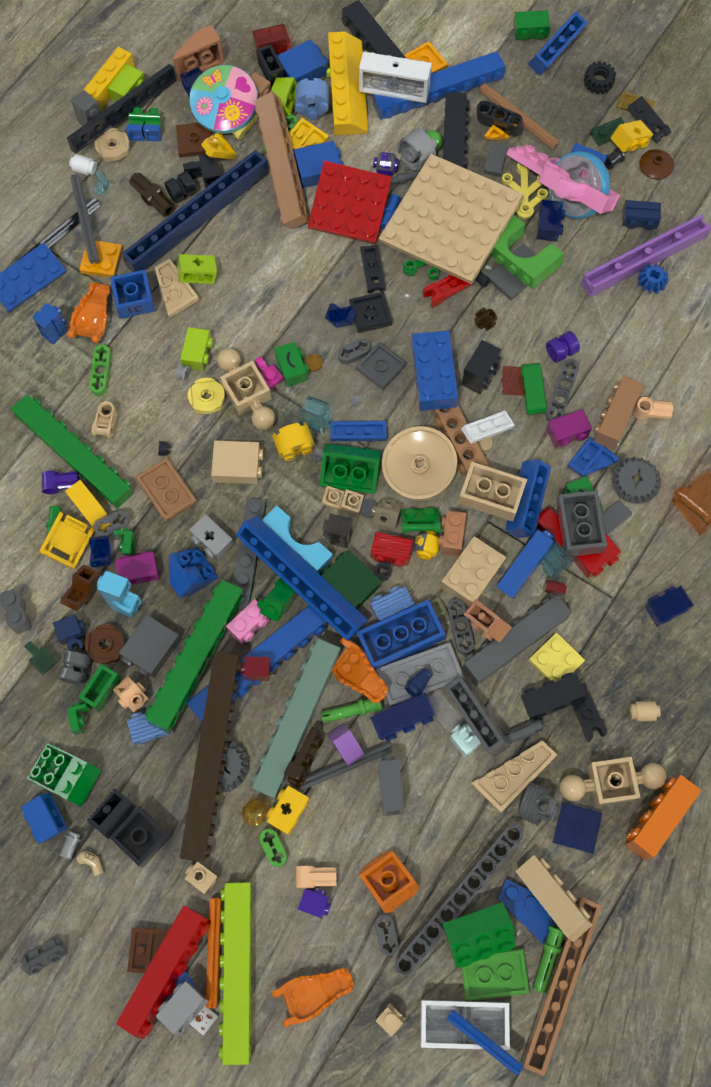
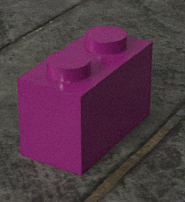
M580 410L548 421L546 430L555 448L558 446H568L576 440L583 441L587 439L592 428L584 410Z
M144 551L136 556L125 555L115 560L117 575L127 578L131 585L160 579L157 559L153 552Z

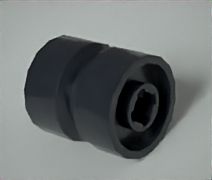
M187 171L178 174L176 179L171 178L164 182L165 188L174 203L182 200L184 195L189 196L197 191Z

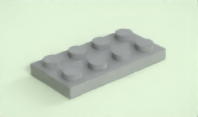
M450 642L376 669L378 676L388 686L386 698L390 707L415 698L409 695L404 687L406 682L423 668H427L433 676L430 678L422 695L444 688L460 676L464 678Z

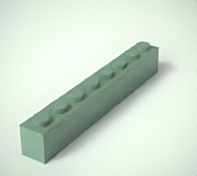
M319 638L316 643H312L309 650L311 656L308 661H304L301 668L303 674L294 683L293 690L295 692L292 698L289 697L286 701L284 708L287 710L284 717L280 716L276 727H278L276 735L272 734L268 742V746H270L267 754H263L259 763L262 765L259 773L255 772L251 783L254 784L252 789L277 799L286 778L284 772L289 762H293L340 655V647Z

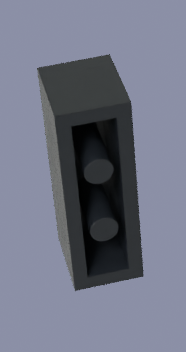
M567 673L561 676V679L558 681H547L542 684L543 687L527 689L523 695H520L531 721L587 700L577 673Z

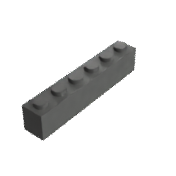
M558 595L553 598L547 597L541 602V607L538 609L532 608L526 613L527 617L522 621L519 618L510 625L512 628L500 643L497 640H494L492 643L488 641L480 647V652L477 654L471 653L464 659L463 669L477 686L570 617L572 612Z

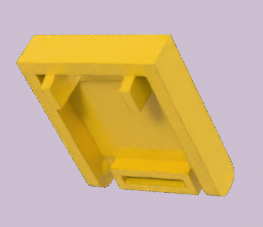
M59 512L38 553L74 570L94 529L91 527L88 534L84 532L88 526L87 524L69 515H66L62 522L60 519L63 513ZM54 547L70 556L68 560H65L50 551Z

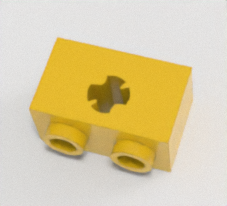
M641 120L620 124L611 136V139L622 152L645 148L650 143L649 140L653 133Z
M287 786L286 789L282 788L277 796L279 801L276 807L272 806L266 817L268 818L267 823L290 836L310 799L292 787ZM290 805L292 812L290 814L287 812V815H284L282 807Z

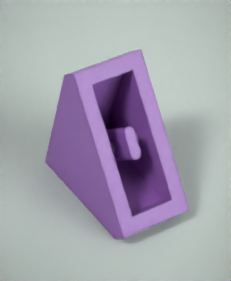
M344 724L327 734V737L347 766L365 755L351 731Z

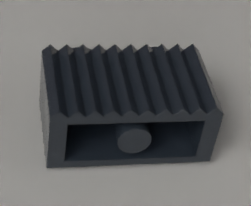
M269 44L258 48L256 54L257 63L265 78L270 81L272 88L276 78H285L283 65H281L272 45Z
M113 789V792H110V795L104 799L99 808H96L93 815L87 818V821L109 840V837L128 818L136 806L117 789Z

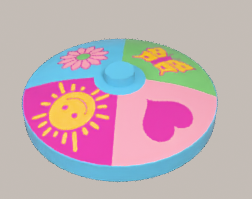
M230 65L215 66L203 72L194 82L190 92V107L195 119L205 129L214 133H232L246 126L256 113L255 100L258 99V92L252 78L242 69Z

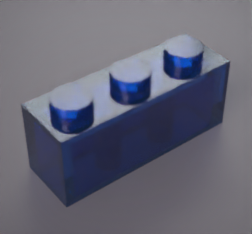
M423 693L370 718L379 739L390 742L398 738L397 734L403 731L407 734L416 730V725L422 723L425 726L434 722L433 718L437 714L428 694Z

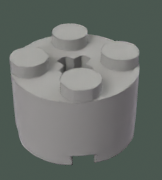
M420 127L413 130L397 143L398 153L401 152L403 156L401 160L410 170H420L430 154L436 156V141L430 138Z

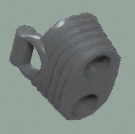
M530 782L521 801L518 818L525 819V821L531 822L536 826L540 824L541 820L554 822L559 807L556 806L558 801L550 796L551 788ZM547 804L545 811H542L541 806Z

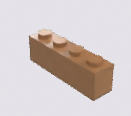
M623 376L621 382H616L613 389L615 396L610 395L606 404L609 406V409H604L600 417L603 422L602 424L598 423L593 432L596 434L594 442L615 450L642 391L643 383Z

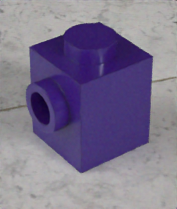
M316 888L314 892L305 889L298 910L321 919L323 915L327 916L331 907V903H328L329 897L325 896L327 892Z

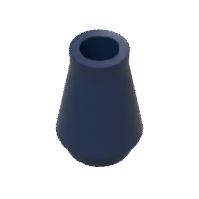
M423 668L406 682L404 687L406 692L415 698L418 695L421 696L433 674L427 668Z

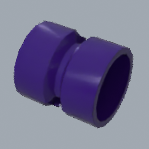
M567 331L559 335V339L555 337L547 341L546 350L552 361L558 363L566 359L567 356L578 353L580 345L575 334L572 331Z

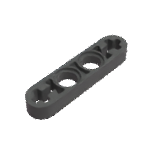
M567 359L562 365L546 414L547 421L555 419L552 418L555 408L559 409L556 418L564 416L579 370V364L574 359ZM569 365L573 366L570 375H566ZM567 380L570 386L567 388L562 387L560 382ZM562 396L565 402L558 403L555 401V397Z

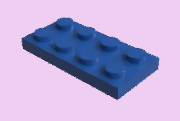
M42 243L0 273V303L8 313L66 273V269L45 243Z

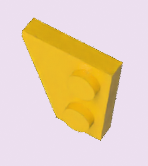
M301 118L289 133L293 153L294 149L324 143L329 135L304 118Z

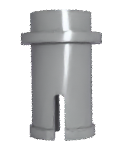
M68 831V834H65L66 839L59 855L72 859L77 843L81 839H79L80 834Z

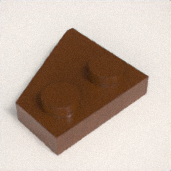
M132 928L127 972L145 973L169 930Z

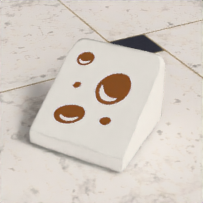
M205 1006L190 1025L199 1033L205 1035L219 1016Z

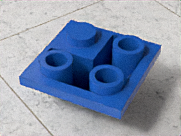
M199 548L171 553L169 556L170 584L179 598L193 595L218 579V576Z

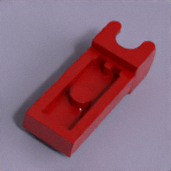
M449 275L437 283L426 286L423 289V297L432 296L430 307L434 308L442 304L444 300L473 284Z

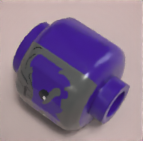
M380 152L378 157H374L373 168H376V173L392 176L394 172L397 173L399 159L393 153Z

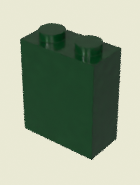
M347 550L345 553H340L335 559L336 562L331 567L327 566L321 574L333 588L358 610L381 587L382 580Z

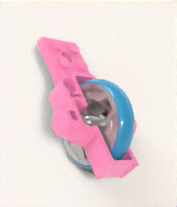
M531 145L508 149L506 155L540 175L539 182L548 187L550 199L561 214L573 219H584L597 212L602 214L614 210L620 194L610 189L608 170L604 163L594 154L585 151H575L559 159L549 158L548 155L535 151V148Z

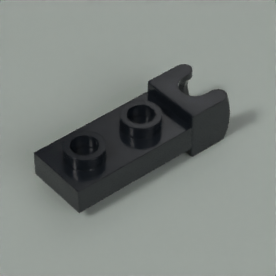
M583 683L582 687L587 700L572 705V708L581 725L586 741L591 742L593 730L598 731L600 736L604 737L607 735V728L595 707L585 683Z

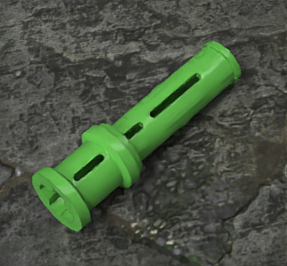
M361 698L354 704L321 711L323 724H326L327 722L359 714L366 716L370 712H382L380 702L372 703L370 699L362 700Z
M551 924L548 926L547 940L543 942V949L545 950L534 985L532 986L534 990L541 993H546L556 955L562 950L560 946L565 935L558 926Z

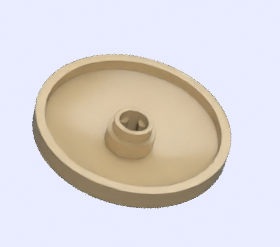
M418 426L401 431L387 444L382 457L383 474L390 488L399 496L413 501L430 500L441 495L450 487L457 473L458 461L453 444L443 433L430 427Z

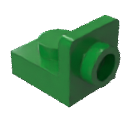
M126 528L114 530L113 535L116 540H123L120 542V552L124 556H133L136 538L134 533Z
M84 702L75 703L71 708H67L71 732L75 735L84 733L82 727H85L83 715L80 714L91 711L90 706L84 704Z

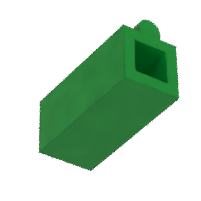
M277 579L275 587L264 600H259L257 606L261 608L260 614L278 622L296 600L298 594L282 579Z

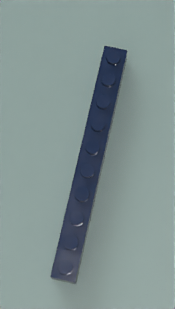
M254 150L121 253L125 265L132 272L148 268L268 174L267 160L257 150Z

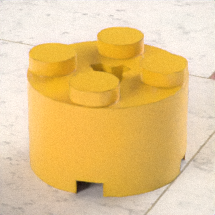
M303 422L304 426L294 423L279 429L280 433L277 435L273 433L272 437L279 457L284 458L285 462L294 460L295 455L302 453L305 456L313 452L312 448L315 446L306 422Z

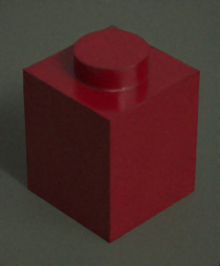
M245 657V663H241V675H244L246 681H270V658Z

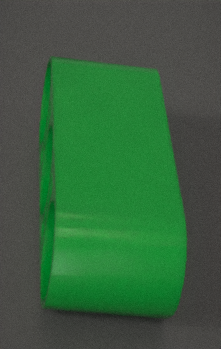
M521 364L527 415L546 414L541 364Z

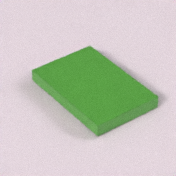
M524 949L501 952L491 956L489 959H482L473 962L467 967H461L465 1001L530 994Z

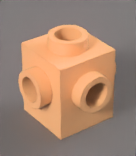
M128 676L113 689L120 697L117 701L124 709L129 707L133 712L141 708L148 700V697L144 694L146 689L139 682L135 684Z

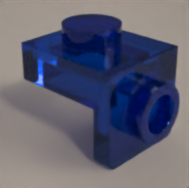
M108 536L90 537L91 567L111 565L112 548Z

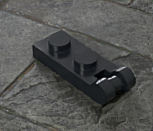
M643 96L628 106L627 109L637 121L641 120L653 133L651 139L655 143L661 141L663 136L671 133L669 126L664 124Z
M378 244L360 247L367 293H373L376 290H380V292L385 291ZM372 280H378V283L372 284Z

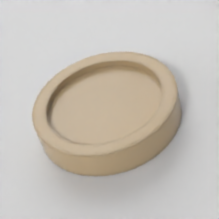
M491 437L477 442L482 452H486L491 448Z

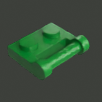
M401 509L402 533H408V531H434V533H440L439 509Z

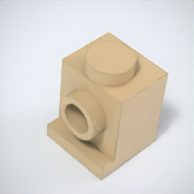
M390 1003L375 1019L391 1037L405 1020Z

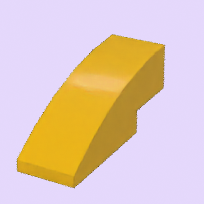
M81 480L65 490L68 497L92 527L97 519L107 515ZM101 522L99 523L100 527L97 529L104 532L105 527L110 525V523L103 524ZM108 534V535H106V536H100V537H101L102 540H104V539H105L106 537H108L110 534Z

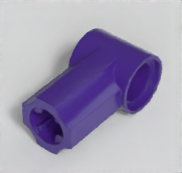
M42 472V493L56 494L60 490H67L80 480L79 473Z

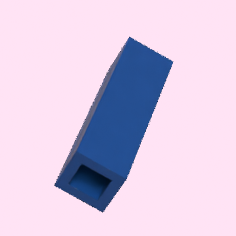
M537 530L496 587L515 599L556 542L552 540L554 536L546 530L543 532Z

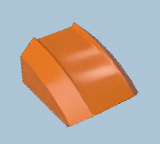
M393 850L379 855L364 866L358 874L385 914L394 912L395 909L411 897H414L419 890L416 881Z

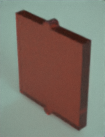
M503 366V378H501L502 395L524 396L525 389H523L521 367Z

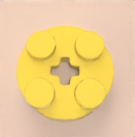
M198 379L189 388L188 400L196 413L211 414L222 409L225 402V392L223 386L216 382L215 379ZM206 392H208V394L211 395L209 399L202 398V396H204Z

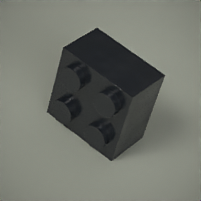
M481 340L464 368L461 385L480 395L484 389L487 390L492 382L490 379L493 375L496 376L500 369L499 364L502 360V357H500L501 349Z
M138 806L109 838L139 867L144 868L172 836L144 809Z

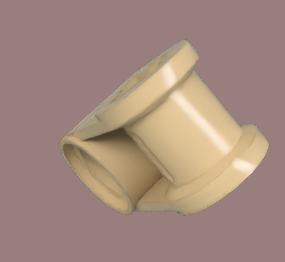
M104 401L99 404L95 420L92 424V436L101 435L112 439L118 413L111 402ZM107 410H112L110 414L104 415Z

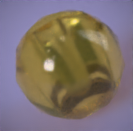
M251 800L243 806L241 815L246 824L258 826L266 820L268 811L263 802Z

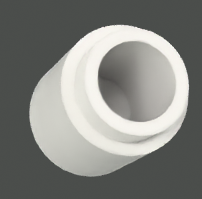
M75 154L74 157H71L69 166L72 171L89 176L95 174L97 162L93 161L92 158Z

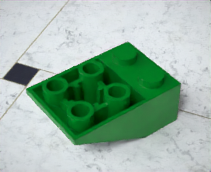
M47 743L27 779L82 807L102 770Z

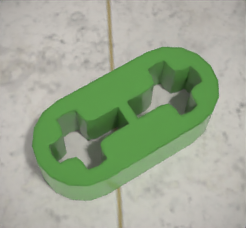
M265 829L259 838L264 852L272 866L282 867L287 862L285 849L277 833L272 829ZM267 833L275 836L272 839L273 847L268 842L264 843ZM276 849L278 854H283L284 857L281 858V863L272 861L275 857L272 850Z

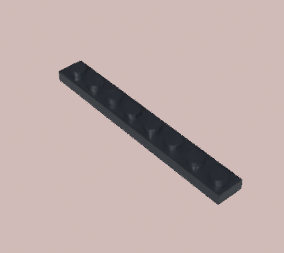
M166 65L66 137L71 151L75 154L129 116L134 107H141L177 81L174 66Z

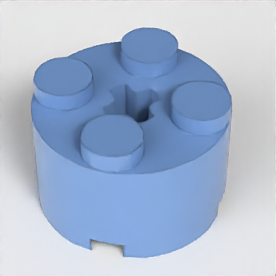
M308 78L299 81L296 86L295 111L308 117L310 120H316L327 113L330 96L328 84L318 78H314V81H308Z

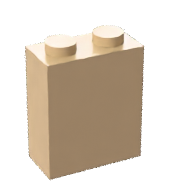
M214 441L211 472L213 482L258 484V479L262 478V466H259L260 460H263L264 455L263 449H260L259 442Z

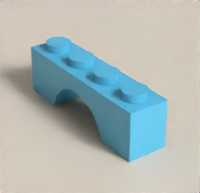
M277 505L262 520L317 573L320 574L333 561V554L321 543L302 545L295 542L289 534L292 524L291 517Z
M105 571L104 575L98 579L97 590L113 611L134 618L142 602L140 597L129 591L131 583L127 578Z

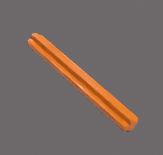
M211 898L209 901V920L211 922L208 930L206 999L209 1002L205 1005L206 1008L218 1007L221 898Z

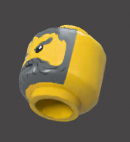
M433 531L419 533L414 545L416 556L423 560H431V558L436 557L440 547L439 537Z

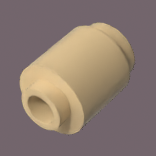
M635 701V703H631V720H636V722L656 721L657 717H660V705H656L655 701Z

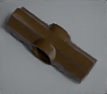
M140 172L134 173L129 180V184L140 194L142 200L148 206L152 205L163 217L170 216L175 209L174 204L163 195L159 186L155 183L152 184Z

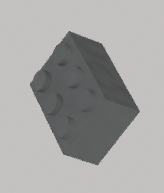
M598 490L558 495L556 506L565 557L604 553L607 542Z

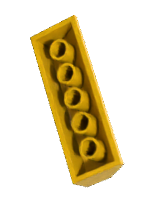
M345 31L328 32L334 135L368 134L365 92H359V67L363 55L362 41Z

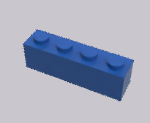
M575 11L528 65L540 76L588 22Z
M539 459L522 462L519 477L527 479L514 521L507 520L505 528L506 532L517 538L533 536L536 531L551 470L549 465Z

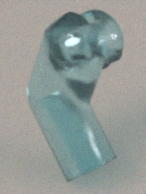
M98 171L96 173L98 182L96 187H94V192L97 195H101L108 189L109 181L103 171Z

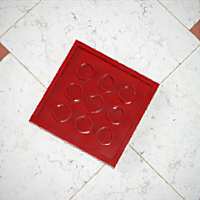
M324 160L308 222V229L376 245L392 177Z

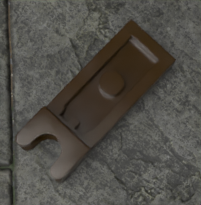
M311 727L294 762H289L284 772V775L288 777L287 781L299 787L303 786L308 776L306 770L312 765L314 754L317 749H320L323 742L319 729Z

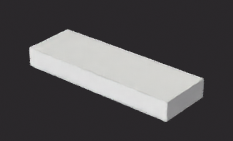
M505 410L464 425L461 430L470 444L510 430L515 424Z

